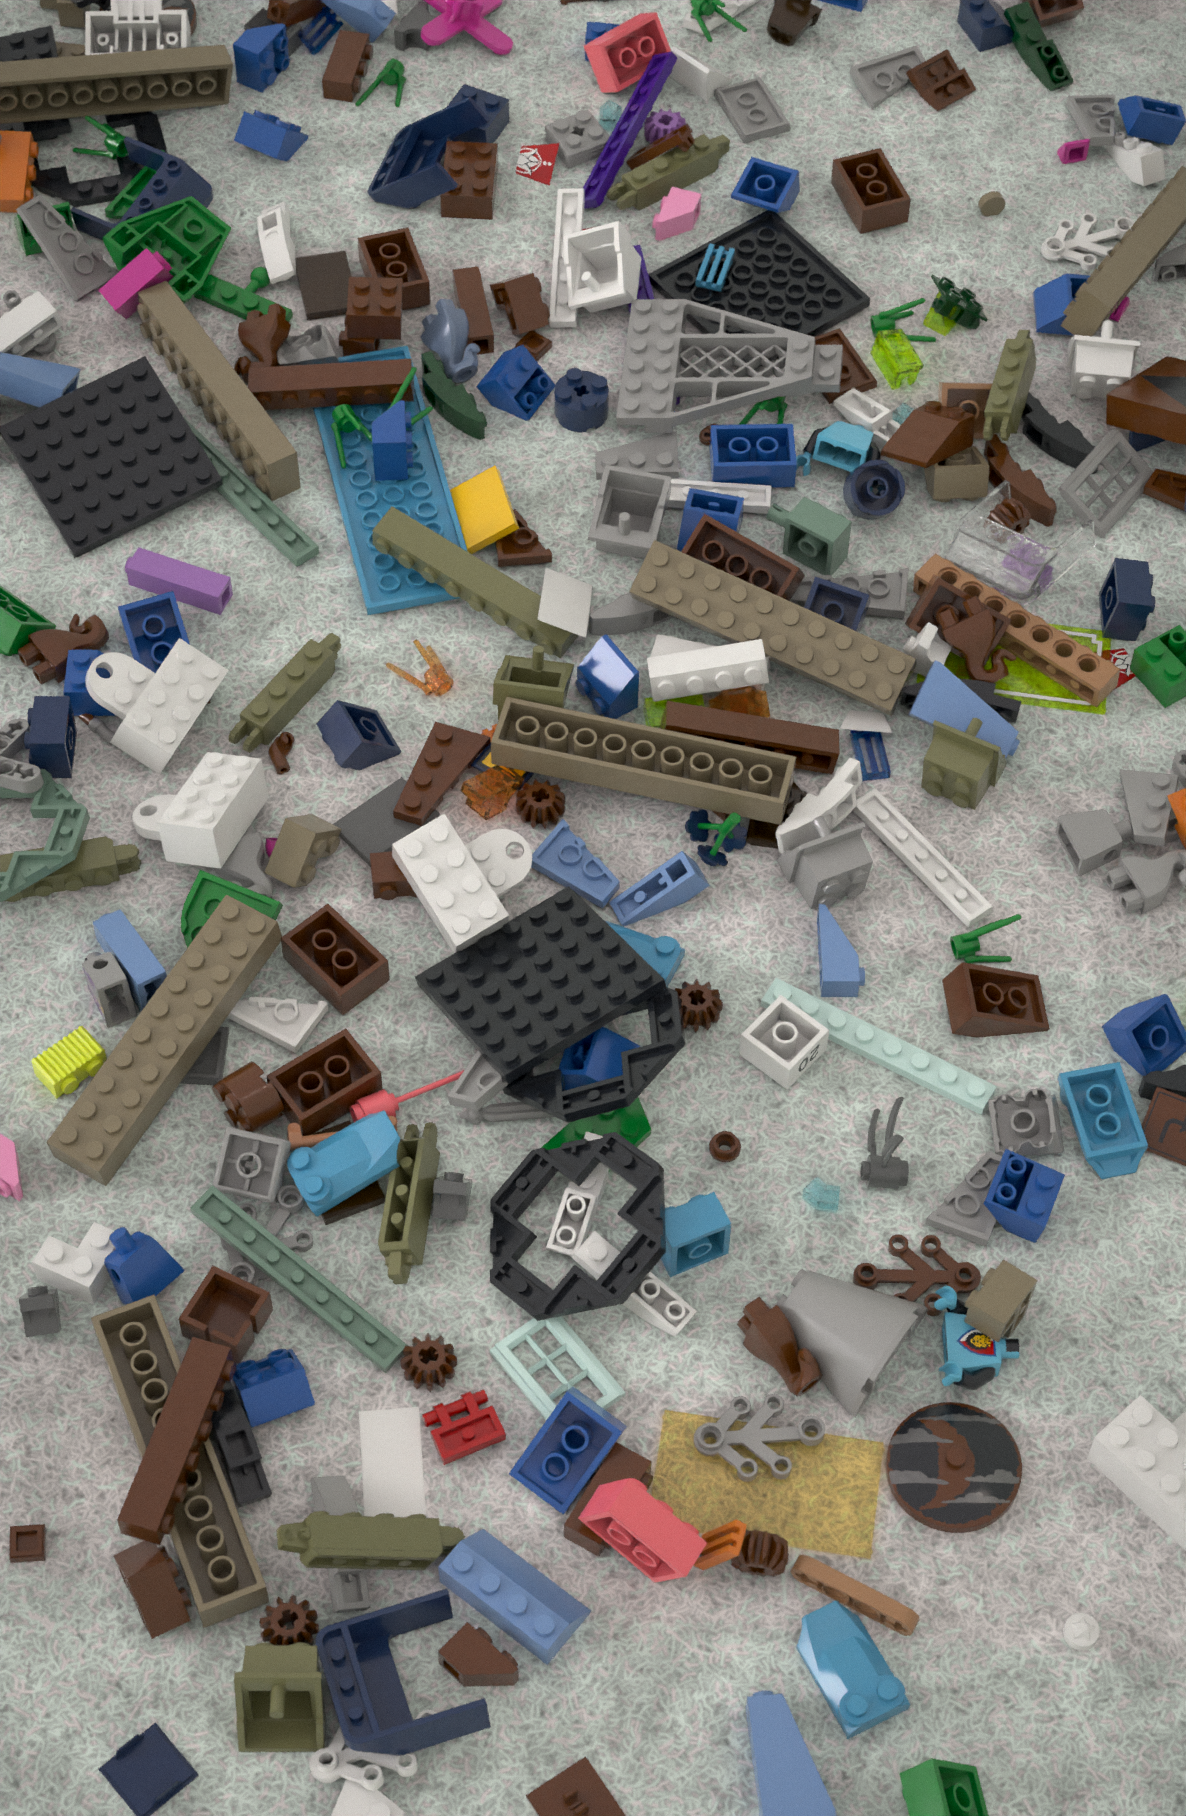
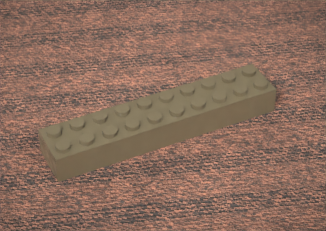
M225 44L0 62V124L85 117L87 115L98 116L225 105L229 103L233 62Z
M1183 165L1180 167L1163 191L1161 190L1154 201L1149 204L1142 217L1139 216L1131 230L1128 229L1120 243L1118 242L1114 246L1109 256L1107 255L1103 259L1098 269H1095L1087 281L1082 284L1075 294L1076 298L1070 302L1063 312L1067 316L1061 324L1063 328L1073 335L1093 337L1101 328L1102 322L1110 317L1186 224V167Z
M164 281L138 292L139 304L137 305V311L142 319L140 324L142 335L145 339L150 338L158 356L162 355L165 358L168 370L171 373L175 372L177 374L180 386L183 389L189 390L194 405L200 406L203 409L207 422L215 425L219 438L222 441H227L231 454L235 459L239 458L242 461L245 473L248 476L252 475L254 477L257 488L262 493H266L271 501L300 489L297 451L168 282Z
M656 540L653 541L629 591L632 598L732 644L762 639L765 657H768L769 661L890 716L893 715L902 696L903 689L907 686L917 665L916 658Z
M506 697L491 740V763L495 765L727 814L735 812L741 817L779 825L783 821L796 765L795 756Z
M228 895L223 898L47 1141L55 1158L107 1186L281 942L282 934L278 921Z
M155 1295L91 1317L96 1338L141 1460L181 1366ZM210 1438L206 1442H201L198 1450L200 1452L198 1466L194 1473L189 1472L185 1482L188 1484L187 1493L181 1504L177 1503L173 1512L175 1514V1522L169 1534L203 1628L269 1603L266 1584Z

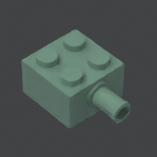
M803 497L791 512L775 503L769 508L766 519L785 528L782 554L822 575L831 576L848 557L852 521L843 515L837 514L806 497Z

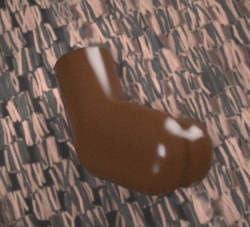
M282 732L268 750L272 764L279 775L290 770L286 757L291 751L295 739L289 732Z

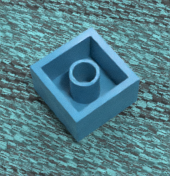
M715 1192L707 1195H696L687 1203L678 1207L670 1206L665 1208L666 1253L662 1256L661 1261L669 1277L729 1253L731 1222Z

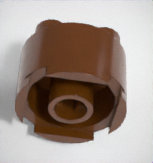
M252 1061L218 1081L217 1084L212 1086V1090L220 1102H224L228 1109L224 1112V1115L233 1128L238 1126L240 1130L257 1133L284 1115L281 1113L284 1111V1106L272 1082L266 1083L260 1078L264 1072Z

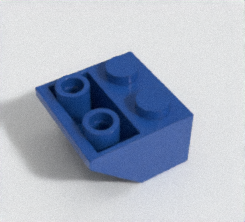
M281 23L247 29L233 43L237 83L262 93L269 85L271 86L275 82L276 77L282 71L288 68L290 58L288 56L286 25Z
M1137 95L1120 99L1118 102L1127 135L1131 137L1151 140L1158 144L1173 145L1186 123L1182 107L1178 104Z
M255 110L254 114L244 111L234 141L275 159L288 161L306 142L309 135L300 132L302 127L284 122L280 120L281 118L272 114Z
M1066 273L1034 289L1036 333L1074 336L1061 326L1067 317L1063 312L1070 302L1076 298V292L1090 275Z
M521 345L503 352L476 387L492 406L528 421L554 389L555 383L525 346Z
M398 401L372 422L375 481L408 480V468H413V451L407 452L408 449L413 447L412 431L406 430L412 429L411 412H405V401Z
M689 488L683 510L677 550L682 551L704 514L739 533L743 520L744 498Z
M604 1026L564 1050L558 1069H561L564 1075L565 1090L623 1075L621 1052L638 1048L640 1045Z
M1005 1149L983 1204L1005 1231L1036 1243L1046 1227L1065 1174Z
M277 1349L270 1352L267 1358L256 1362L254 1360H247L236 1366L232 1382L251 1428L315 1405L304 1367L292 1349Z

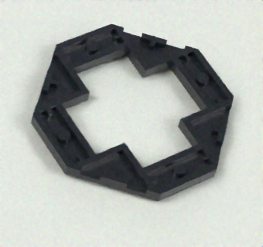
M145 111L105 115L106 123L112 128L133 125L137 141L159 150L162 149L167 153L156 113ZM58 136L51 137V138H46V139H42V140H38V141H34V142L45 141V140H50V139H56V138H58ZM129 155L116 157L119 175L70 183L66 166L40 170L38 159L34 158L33 165L36 167V179L31 181V186L36 187L37 191L50 197H59L66 200L73 207L87 206L113 201L145 166L131 161Z
M667 987L665 990L621 1015L624 1016L648 1009L651 1044L621 1052L623 1075L565 1090V1079L561 1069L534 1076L532 1069L502 1089L504 1094L567 1123L630 1106L686 1044L681 999L678 992Z
M616 1132L603 1134V1138L587 1141L584 1138L562 1143L561 1147L550 1150L545 1148L532 1150L490 1199V1212L493 1214V1228L490 1229V1253L493 1255V1269H490V1283L537 1321L624 1304L666 1253L664 1168ZM600 1162L637 1189L617 1215L638 1232L597 1281L574 1265L555 1289L552 1290L517 1262L537 1238L531 1230L518 1221V1218L557 1172H560L579 1187Z

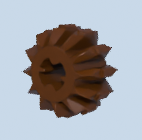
M1006 498L1001 504H996V507L990 511V515L985 518L983 530L994 543L1000 546L1010 545L1013 540H1018L1019 536L1024 533L1025 528L1029 526L1031 514L1019 500Z
M535 778L533 785L524 783L523 790L518 791L516 795L517 815H521L523 824L531 821L533 829L538 824H542L546 830L548 822L557 825L559 817H563L565 813L564 804L566 798L564 793L560 792L558 784L550 786L548 779L544 783H539Z
M696 979L694 984L690 985L684 981L682 989L675 988L681 999L684 1029L691 1025L696 1033L699 1030V1026L702 1025L706 1030H709L711 1023L718 1022L723 1002L720 999L719 990H711L710 982L700 985L698 979Z
M429 1333L425 1335L424 1341L414 1336L412 1340L413 1346H405L403 1349L405 1357L400 1360L401 1368L405 1370L404 1378L406 1381L414 1380V1387L416 1389L426 1384L427 1390L431 1392L434 1383H437L444 1389L446 1385L445 1378L453 1379L455 1376L453 1368L457 1366V1357L453 1355V1345L451 1343L444 1345L442 1335L435 1341L431 1340Z
M746 1530L740 1554L731 1559V1565L742 1573H750L751 1575H760L762 1577H774L785 1572V1567L788 1564V1541L778 1534H771L767 1531Z
M292 1594L289 1598V1603H284L283 1599L278 1596L276 1608L266 1605L265 1613L267 1617H262L259 1621L260 1627L264 1629L261 1632L262 1641L270 1642L275 1646H291L299 1642L313 1646L314 1638L312 1635L318 1634L319 1625L315 1623L318 1619L317 1611L309 1610V1601L305 1599L297 1605V1598ZM287 1622H292V1626H294V1628L287 1630V1627L284 1624Z

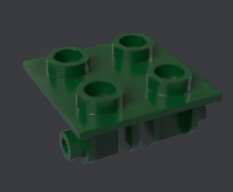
M933 274L931 275L932 280L941 293V297L935 298L932 302V308H934L936 313L953 320L969 330L978 328L980 324L979 319L987 322L988 319L982 311L983 306L976 301V295L971 290L965 287L962 290L959 289L947 277L943 276L940 279Z

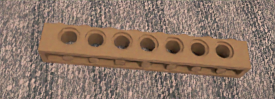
M935 553L914 574L913 592L919 596L922 595L935 574L972 597L976 595L982 603L1010 618L1012 621L997 645L1010 651L1020 660L1096 708L1117 687L1120 668L1116 667L1113 662L1105 660L1092 652L1089 647L1081 645L1070 638L1065 632L1057 630L1046 623L1041 617L1028 612L1019 603L1012 602L1004 597L995 588L988 587L980 582L974 575L964 572L950 560L944 559Z

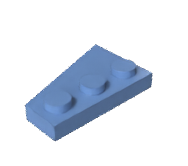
M564 819L561 820L532 854V868L564 887L569 886L576 894L602 909L620 888V881L598 857H594L586 848V843L580 837H576Z

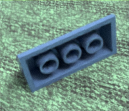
M484 1529L461 1540L438 1566L440 1583L547 1665L591 1613L590 1609Z

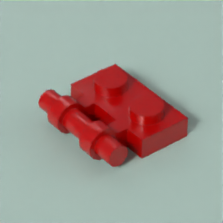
M484 1389L473 1394L470 1391L460 1395L461 1399L446 1405L440 1403L433 1406L432 1411L422 1414L426 1427L439 1423L441 1426L430 1432L444 1465L506 1439V1433L493 1406L482 1410L478 1407L488 1402ZM465 1411L468 1413V1416L453 1422L451 1421L450 1417Z

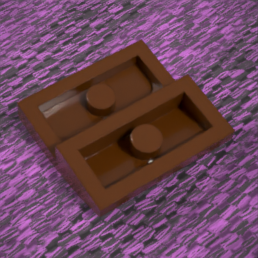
M948 49L906 72L918 93L937 112L977 90L965 68L958 69Z

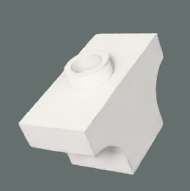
M929 622L916 637L911 635L903 647L905 654L916 658L917 665L913 672L925 677L935 660L944 665L952 648L939 637L937 633L938 627Z

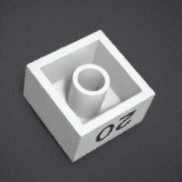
M780 995L741 1034L739 1054L785 1089H788L827 1050L829 1029Z

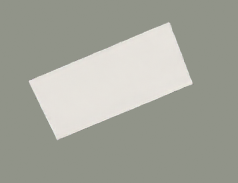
M545 568L537 620L586 638L593 585Z
M419 1407L359 1411L364 1516H376L382 1513L394 1514V1517H408L414 1514L426 1515Z

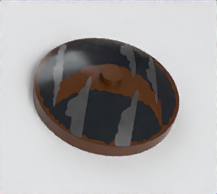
M942 1402L918 1409L905 1418L897 1427L888 1446L886 1476L896 1501L912 1518L923 1525L939 1531L966 1533L991 1525L1009 1510L1020 1487L1022 1461L1013 1436L993 1415L969 1404Z

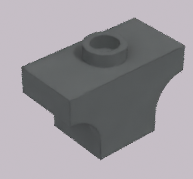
M419 1L394 29L396 49L405 51L408 48L417 47L427 51L431 47L420 36L422 27L436 18V16L428 13L427 3Z
M444 1172V1176L434 1179L432 1218L465 1221L468 1216L472 1179L463 1178V1173Z
M47 1285L28 1288V1293H24L19 1299L25 1336L32 1337L59 1333L61 1322L57 1289L48 1290Z

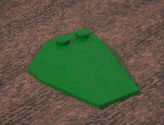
M190 196L120 222L103 236V242L119 272L146 248L152 253L157 251L171 265L172 269L169 272L173 278L168 284L185 304L201 290L231 231V227Z

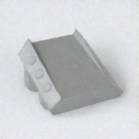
M320 324L309 328L304 334L287 338L277 351L278 361L281 366L340 363L337 353L338 349L327 327Z
M1036 1088L1030 1089L1024 1097H1013L1010 1094L999 1095L996 1099L988 1100L995 1154L1002 1156L1005 1149L1021 1156L1063 1153L1064 1145L1058 1111L1059 1107L1055 1094L1048 1095L1043 1089Z

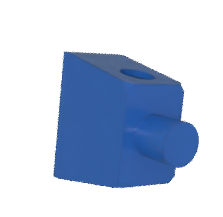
M121 1227L109 1236V1240L115 1247V1250L105 1258L104 1264L119 1299L124 1305L151 1295L157 1296L184 1272L183 1267L153 1237L137 1231L130 1235L125 1227Z

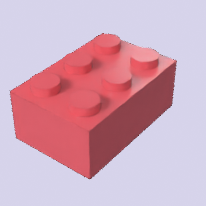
M657 12L640 13L584 45L602 93L619 92L641 79L653 55L671 52Z
M626 1478L599 1485L578 1519L653 1582L686 1577L707 1544L698 1535L699 1531L693 1525L682 1522L672 1514L673 1509L667 1503L652 1497L647 1492V1487L637 1479Z

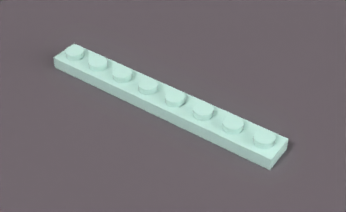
M775 978L761 1000V1006L767 1009L782 995L829 1029L828 1040L980 1115L983 1114L989 1104L988 1100L992 1099L996 1092V1085L778 978Z

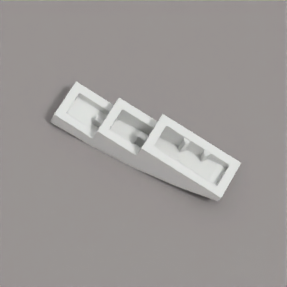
M854 388L834 400V406L852 425H861L866 430L874 433L872 441L877 444L880 450L901 426L892 420L891 410ZM893 459L911 473L920 468V466Z

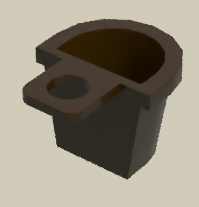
M774 0L775 5L768 21L767 33L775 42L785 46H792L808 27L817 23L822 9L811 4L812 0Z

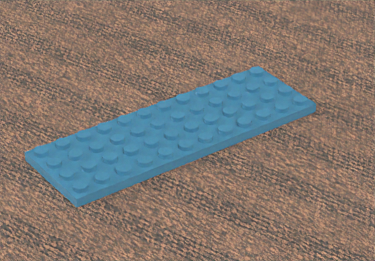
M401 346L338 357L340 363L411 359L408 346ZM416 373L414 374V402H405V412H411V418L426 409ZM392 403L350 406L355 415L360 418L364 426L372 433V422L386 412ZM337 406L313 407L367 615L459 599L460 597H453L448 594L445 588L437 583L428 582L414 569L405 568L391 555L382 554L373 545L372 530L393 506L467 551L428 414L413 424L412 429L407 430L412 431L413 442L412 449L407 450V452L413 451V468H408V480L375 481L372 442L362 431L357 429L350 433L341 431L346 468L343 469L338 456L335 435L331 428V424L335 422L332 418V412Z

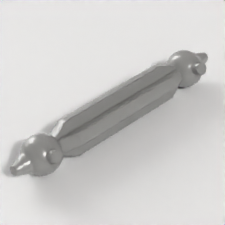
M524 1102L490 1104L485 1108H480L478 1111L467 1109L459 1113L461 1119L468 1120L472 1124H478L483 1119L490 1122L554 1117Z

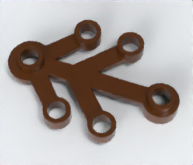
M896 1234L889 1240L888 1251L891 1255L903 1260L913 1270L877 1269L871 1263H862L854 1270L853 1283L872 1290L876 1288L878 1283H910L913 1285L907 1291L897 1293L894 1296L915 1302L934 1284H947L946 1286L952 1287L956 1294L971 1293L979 1287L981 1274L978 1268L971 1263L956 1262L940 1248L941 1242L938 1237L927 1235L922 1239L921 1253L926 1257L935 1259L945 1269L934 1270L908 1247V1240L905 1236ZM901 1243L904 1247L897 1249L893 1244ZM931 1243L934 1244L936 1248L928 1249L925 1245ZM863 1271H868L872 1274V1276L864 1277L861 1273ZM966 1273L970 1278L962 1279L959 1274ZM933 1293L925 1297L923 1306L928 1308L927 1315L938 1316L941 1314L942 1310L931 1308L928 1305L929 1302H935L942 1298L940 1295Z

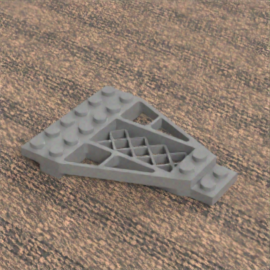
M632 299L616 415L617 425H644L645 433H673L674 426L778 396H802L812 392H840L843 345H816L815 337L686 299ZM687 314L720 322L719 332L716 334H685ZM726 325L757 334H726ZM775 354L780 357L775 363L768 360ZM720 355L727 358L721 363L715 361ZM747 355L753 357L748 363L741 360ZM692 356H698L700 359L693 364L688 361ZM708 364L712 369L703 373L700 369ZM735 364L739 369L730 373L727 369ZM762 364L766 369L760 373L756 372L754 369ZM682 365L683 367H685V369L680 372V367ZM677 397H712L710 403L675 412ZM718 397H727V398L718 400Z

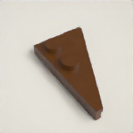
M513 509L519 529L495 541L498 567L552 562L551 550L543 547L538 541V535L535 531L530 529L524 518L516 509Z

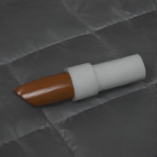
M87 713L78 716L93 733H97L107 743L113 745L110 741L115 733L101 719Z

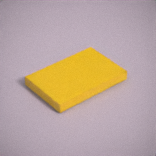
M495 465L450 489L467 551L470 554L519 529L500 471Z

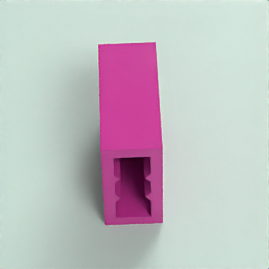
M146 248L98 291L116 312L125 319H128L137 311V305L139 304L138 292L164 281L169 282L173 278L169 272L172 267L157 251L152 253Z

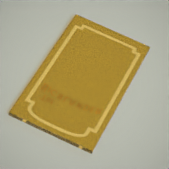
M670 1410L664 1411L651 1496L656 1500L667 1503L673 1509L672 1514L682 1522L693 1525L699 1533H707L737 1519L747 1524L746 1530L753 1531L756 1529L763 1532L767 1531L771 1534H778L788 1541L789 1547L871 1558L873 1554L872 1541L882 1454L885 1450L883 1442L825 1434L823 1441L816 1446H807L801 1441L764 1443L779 1456H785L791 1461V1473L786 1479L775 1478L771 1473V1467L743 1445H731L742 1457L753 1459L758 1465L756 1478L753 1481L745 1482L738 1477L737 1469L719 1455L705 1456L698 1452L694 1446L693 1439L697 1428L705 1423H716L720 1418ZM735 1421L728 1431L741 1430L748 1422ZM764 1425L761 1429H764V1428H779V1427L770 1426V1425ZM805 1432L808 1437L817 1436L816 1432ZM712 1437L704 1440L707 1444L716 1443V1440ZM777 1464L775 1466L778 1471L787 1470L784 1464ZM745 1466L741 1469L746 1474H750L754 1471L749 1466Z

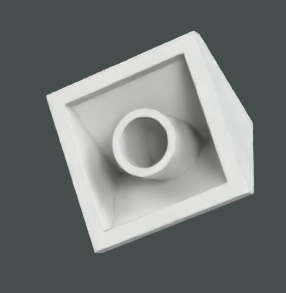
M675 46L672 47L671 51H673L678 59L672 68L670 77L707 101L714 96V89L727 86L732 82V79L697 56Z

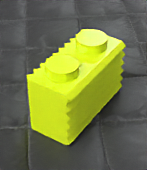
M79 1026L78 1029H74L68 1036H64L62 1040L49 1047L47 1051L38 1054L31 1062L36 1077L57 1099L63 1094L73 1093L78 1088L80 1082L87 1077H94L107 1060L102 1046L83 1026Z

